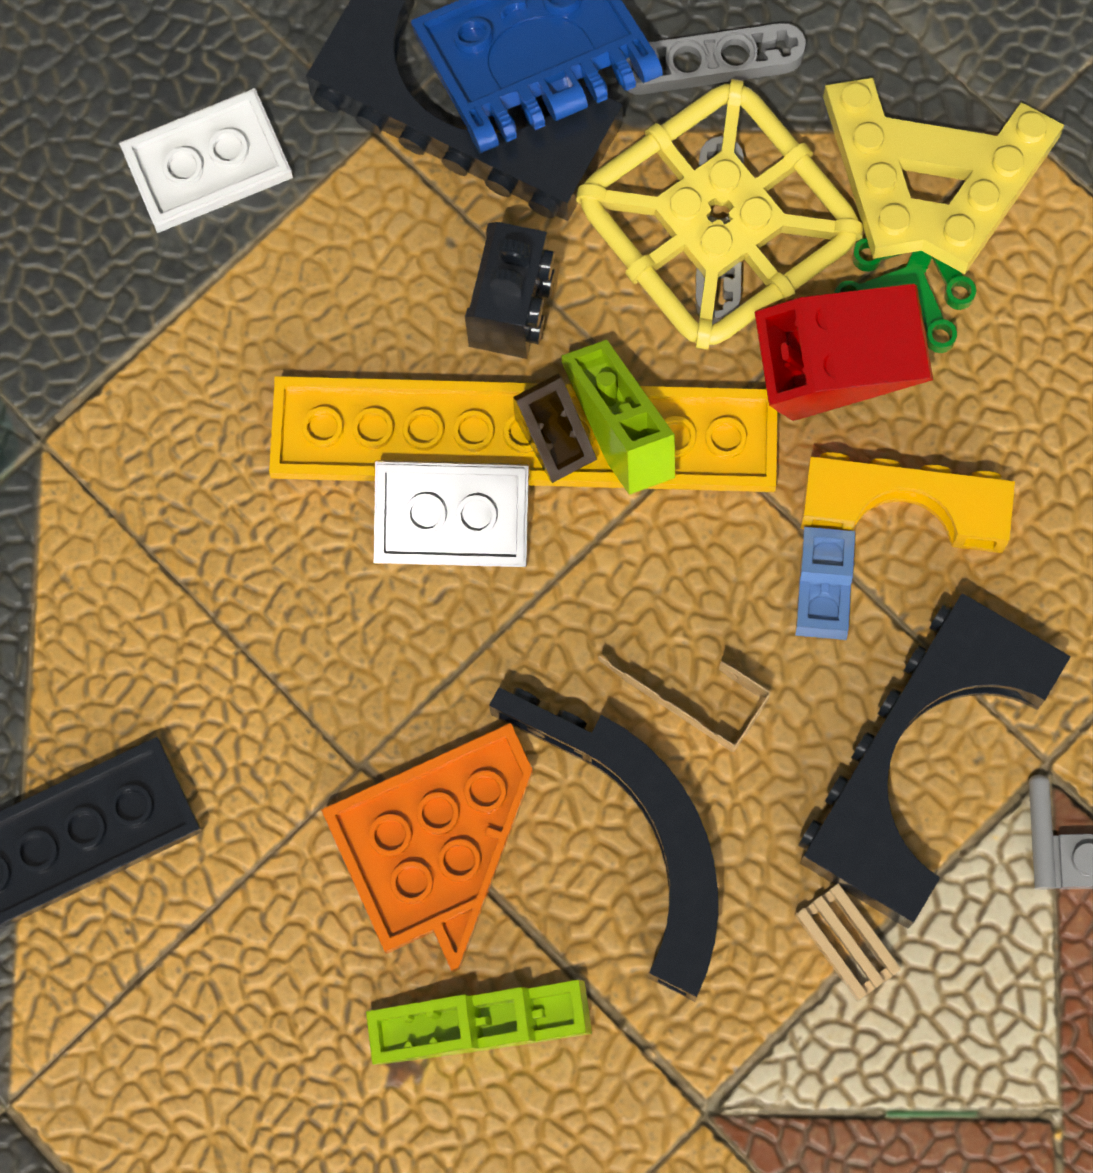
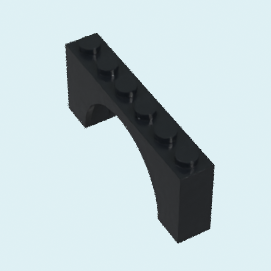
M350 0L306 75L310 94L314 102L329 112L337 113L341 110L355 117L356 122L372 133L380 134L381 131H384L398 138L399 143L404 148L415 154L423 155L424 152H427L441 159L442 164L447 169L458 175L466 176L470 173L484 180L485 185L498 195L510 197L513 194L527 201L529 207L543 217L552 219L557 216L569 221L578 205L576 201L578 187L584 184L598 169L622 126L623 104L610 98L596 103L588 88L581 85L588 108L558 121H554L550 114L544 118V127L535 130L532 125L517 129V138L509 142L505 141L500 132L496 133L499 146L480 154L468 130L447 124L426 111L413 98L401 79L397 68V58L400 41L409 22L406 0Z
M963 593L954 607L946 602L942 605L929 627L937 633L936 637L928 649L918 645L903 670L912 676L903 692L901 693L892 688L877 713L886 719L879 732L875 736L866 731L851 756L852 759L859 762V765L850 780L842 775L839 776L824 801L833 806L826 820L822 824L813 819L798 844L799 847L806 850L800 862L801 865L834 885L839 883L844 891L907 929L917 919L940 877L925 867L909 850L901 838L891 814L888 799V772L898 740L908 727L924 713L940 704L957 698L981 695L998 696L1018 701L1038 710L1046 700L1071 657Z

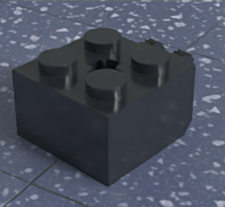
M502 222L488 223L486 242L470 307L467 308L465 314L469 347L527 359L530 344L539 345L545 321V315H542L544 298L542 297L550 299L556 275V269H553L555 251L548 250L547 232Z

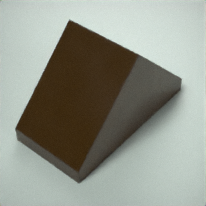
M559 373L513 397L515 420L552 483L597 460Z

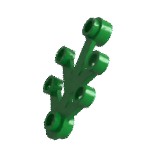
M863 238L856 243L852 260L859 270L870 272L877 269L882 260L898 255L866 261L859 255L861 250L870 249L867 238ZM916 251L912 253L905 268L861 284L850 280L841 282L836 287L834 293L907 284L917 285L928 348L936 353H945L954 346L957 338V329L952 322L943 318L925 277L931 260L933 259L946 285L944 299L951 308L956 310L968 308L975 298L976 286L970 278L963 276L960 271L923 251ZM954 287H963L968 291L969 297L957 299L953 296L951 290ZM935 330H944L949 334L950 340L945 343L937 342L933 338L932 333Z

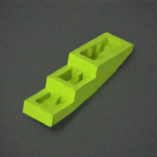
M573 980L533 988L518 987L478 995L464 994L366 1011L372 1065L485 1051L592 1034L586 987L583 980Z

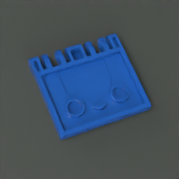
M458 0L410 21L416 39L460 114L480 154L499 146L497 135L489 120L491 116H493L498 130L506 142L517 138L516 125L513 118L507 113V109L521 104L529 124L537 130L545 126L543 113L535 99L542 95L546 108L554 121H558L588 108L584 91L578 82V79L582 77L596 103H600L608 99L606 83L598 73L603 68L611 65L619 84L626 91L636 87V80L631 66L626 60L627 58H630L634 71L642 83L649 82L663 75L662 67L655 51L622 0Z

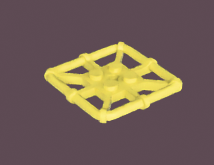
M731 79L730 84H723L710 90L662 125L658 123L653 124L645 130V137L596 170L577 189L576 201L581 204L589 222L628 268L625 272L633 284L640 283L679 333L689 341L696 343V348L708 350L709 345H716L729 339L755 320V311L774 306L778 302L790 301L796 296V289L844 256L854 246L856 241L862 239L863 224L858 221L852 206L811 159L813 155L811 149L806 143L799 144L761 97L749 87L743 86L742 80ZM727 104L721 152L694 170L675 148L672 141ZM740 106L745 109L784 156L781 161L757 178H754L734 153ZM655 153L661 157L680 180L657 197L605 189ZM796 171L834 216L836 221L784 214L767 191ZM713 205L727 207L730 210L728 214L730 222L724 224L719 219L714 222L709 221L707 217L711 214L710 207ZM605 209L655 216L672 238L649 255L643 256ZM780 233L831 240L785 274L778 272L759 250V248ZM683 251L705 277L699 323L691 316L656 273V270ZM745 260L767 287L720 321L712 324L718 278L739 262Z

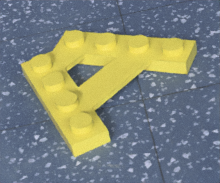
M873 78L825 85L823 95L873 259L923 251L963 274H966L1054 147L1064 127L1062 123L1022 102L998 136L887 118L884 115ZM902 170L965 180V183L950 204L913 199L910 197Z

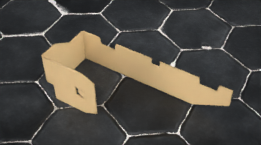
M600 655L598 656L600 662L627 683L731 752H735L770 696V692L730 665L720 661L719 670L756 696L760 697V695L766 697L748 727L734 745L719 734H715L704 727L701 722L669 701L664 700L660 695L627 673L624 674L612 666L609 661Z

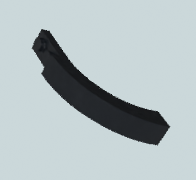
M498 687L489 704L492 716L508 724L511 723L512 726L600 770L617 783L643 813L661 849L668 882L666 930L648 979L695 1002L708 972L715 945L718 923V884L715 862L707 833L697 809L684 787L669 767L644 742L624 727L603 715L600 716L591 733L585 730L587 723L572 713L559 710L556 716L538 707L541 700L533 694L517 687H513L511 693Z

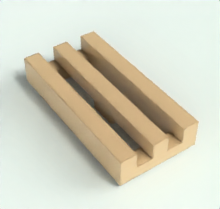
M839 883L827 893L814 900L806 908L796 913L795 917L857 1002L902 970ZM833 901L837 903L884 967V970L879 973L830 908V903ZM819 912L863 971L868 978L866 983L863 985L859 983L812 918L816 913Z

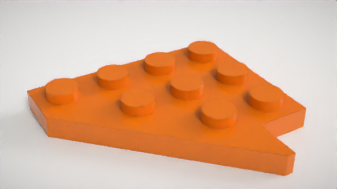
M511 723L321 809L386 954L434 932L452 973L460 969L533 774V769Z

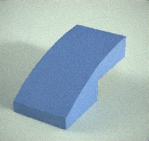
M804 527L795 636L847 640L855 531Z

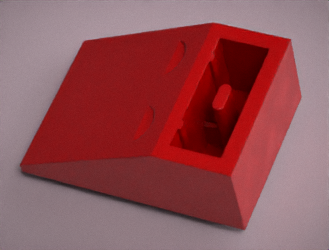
M915 284L800 297L754 312L769 406L792 421L934 380L918 288Z

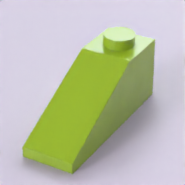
M608 340L561 355L562 365L606 462L627 493L630 495L674 479V433Z

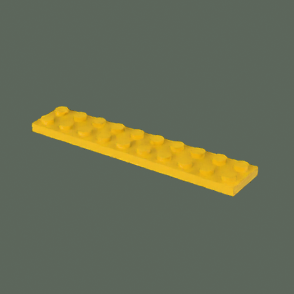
M275 376L269 463V474L273 479L375 481V461L392 460L529 464L530 486L624 488L606 462L572 384H565L597 460L552 483L515 420L513 397L539 383ZM640 386L674 433L675 478L646 489L775 492L777 472V411L769 406L767 389Z

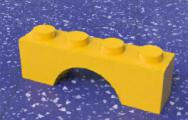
M822 453L820 458L810 457L806 474L800 529L812 527L853 531L859 520L873 508L885 503L907 502L928 510L941 522L947 532L951 547L1003 553L1010 540L1015 481L1002 480L1001 474L991 471H976L971 476L951 474L952 470L941 465H924L921 467V470L901 468V464L898 461L891 459H873L868 464L852 462L849 456L841 453Z

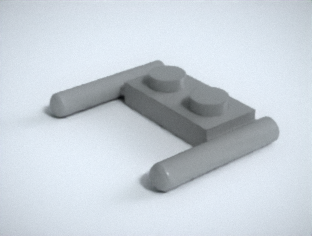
M1041 774L1032 776L1029 779L1035 889H1093V834L1053 836L1050 780L1047 776Z

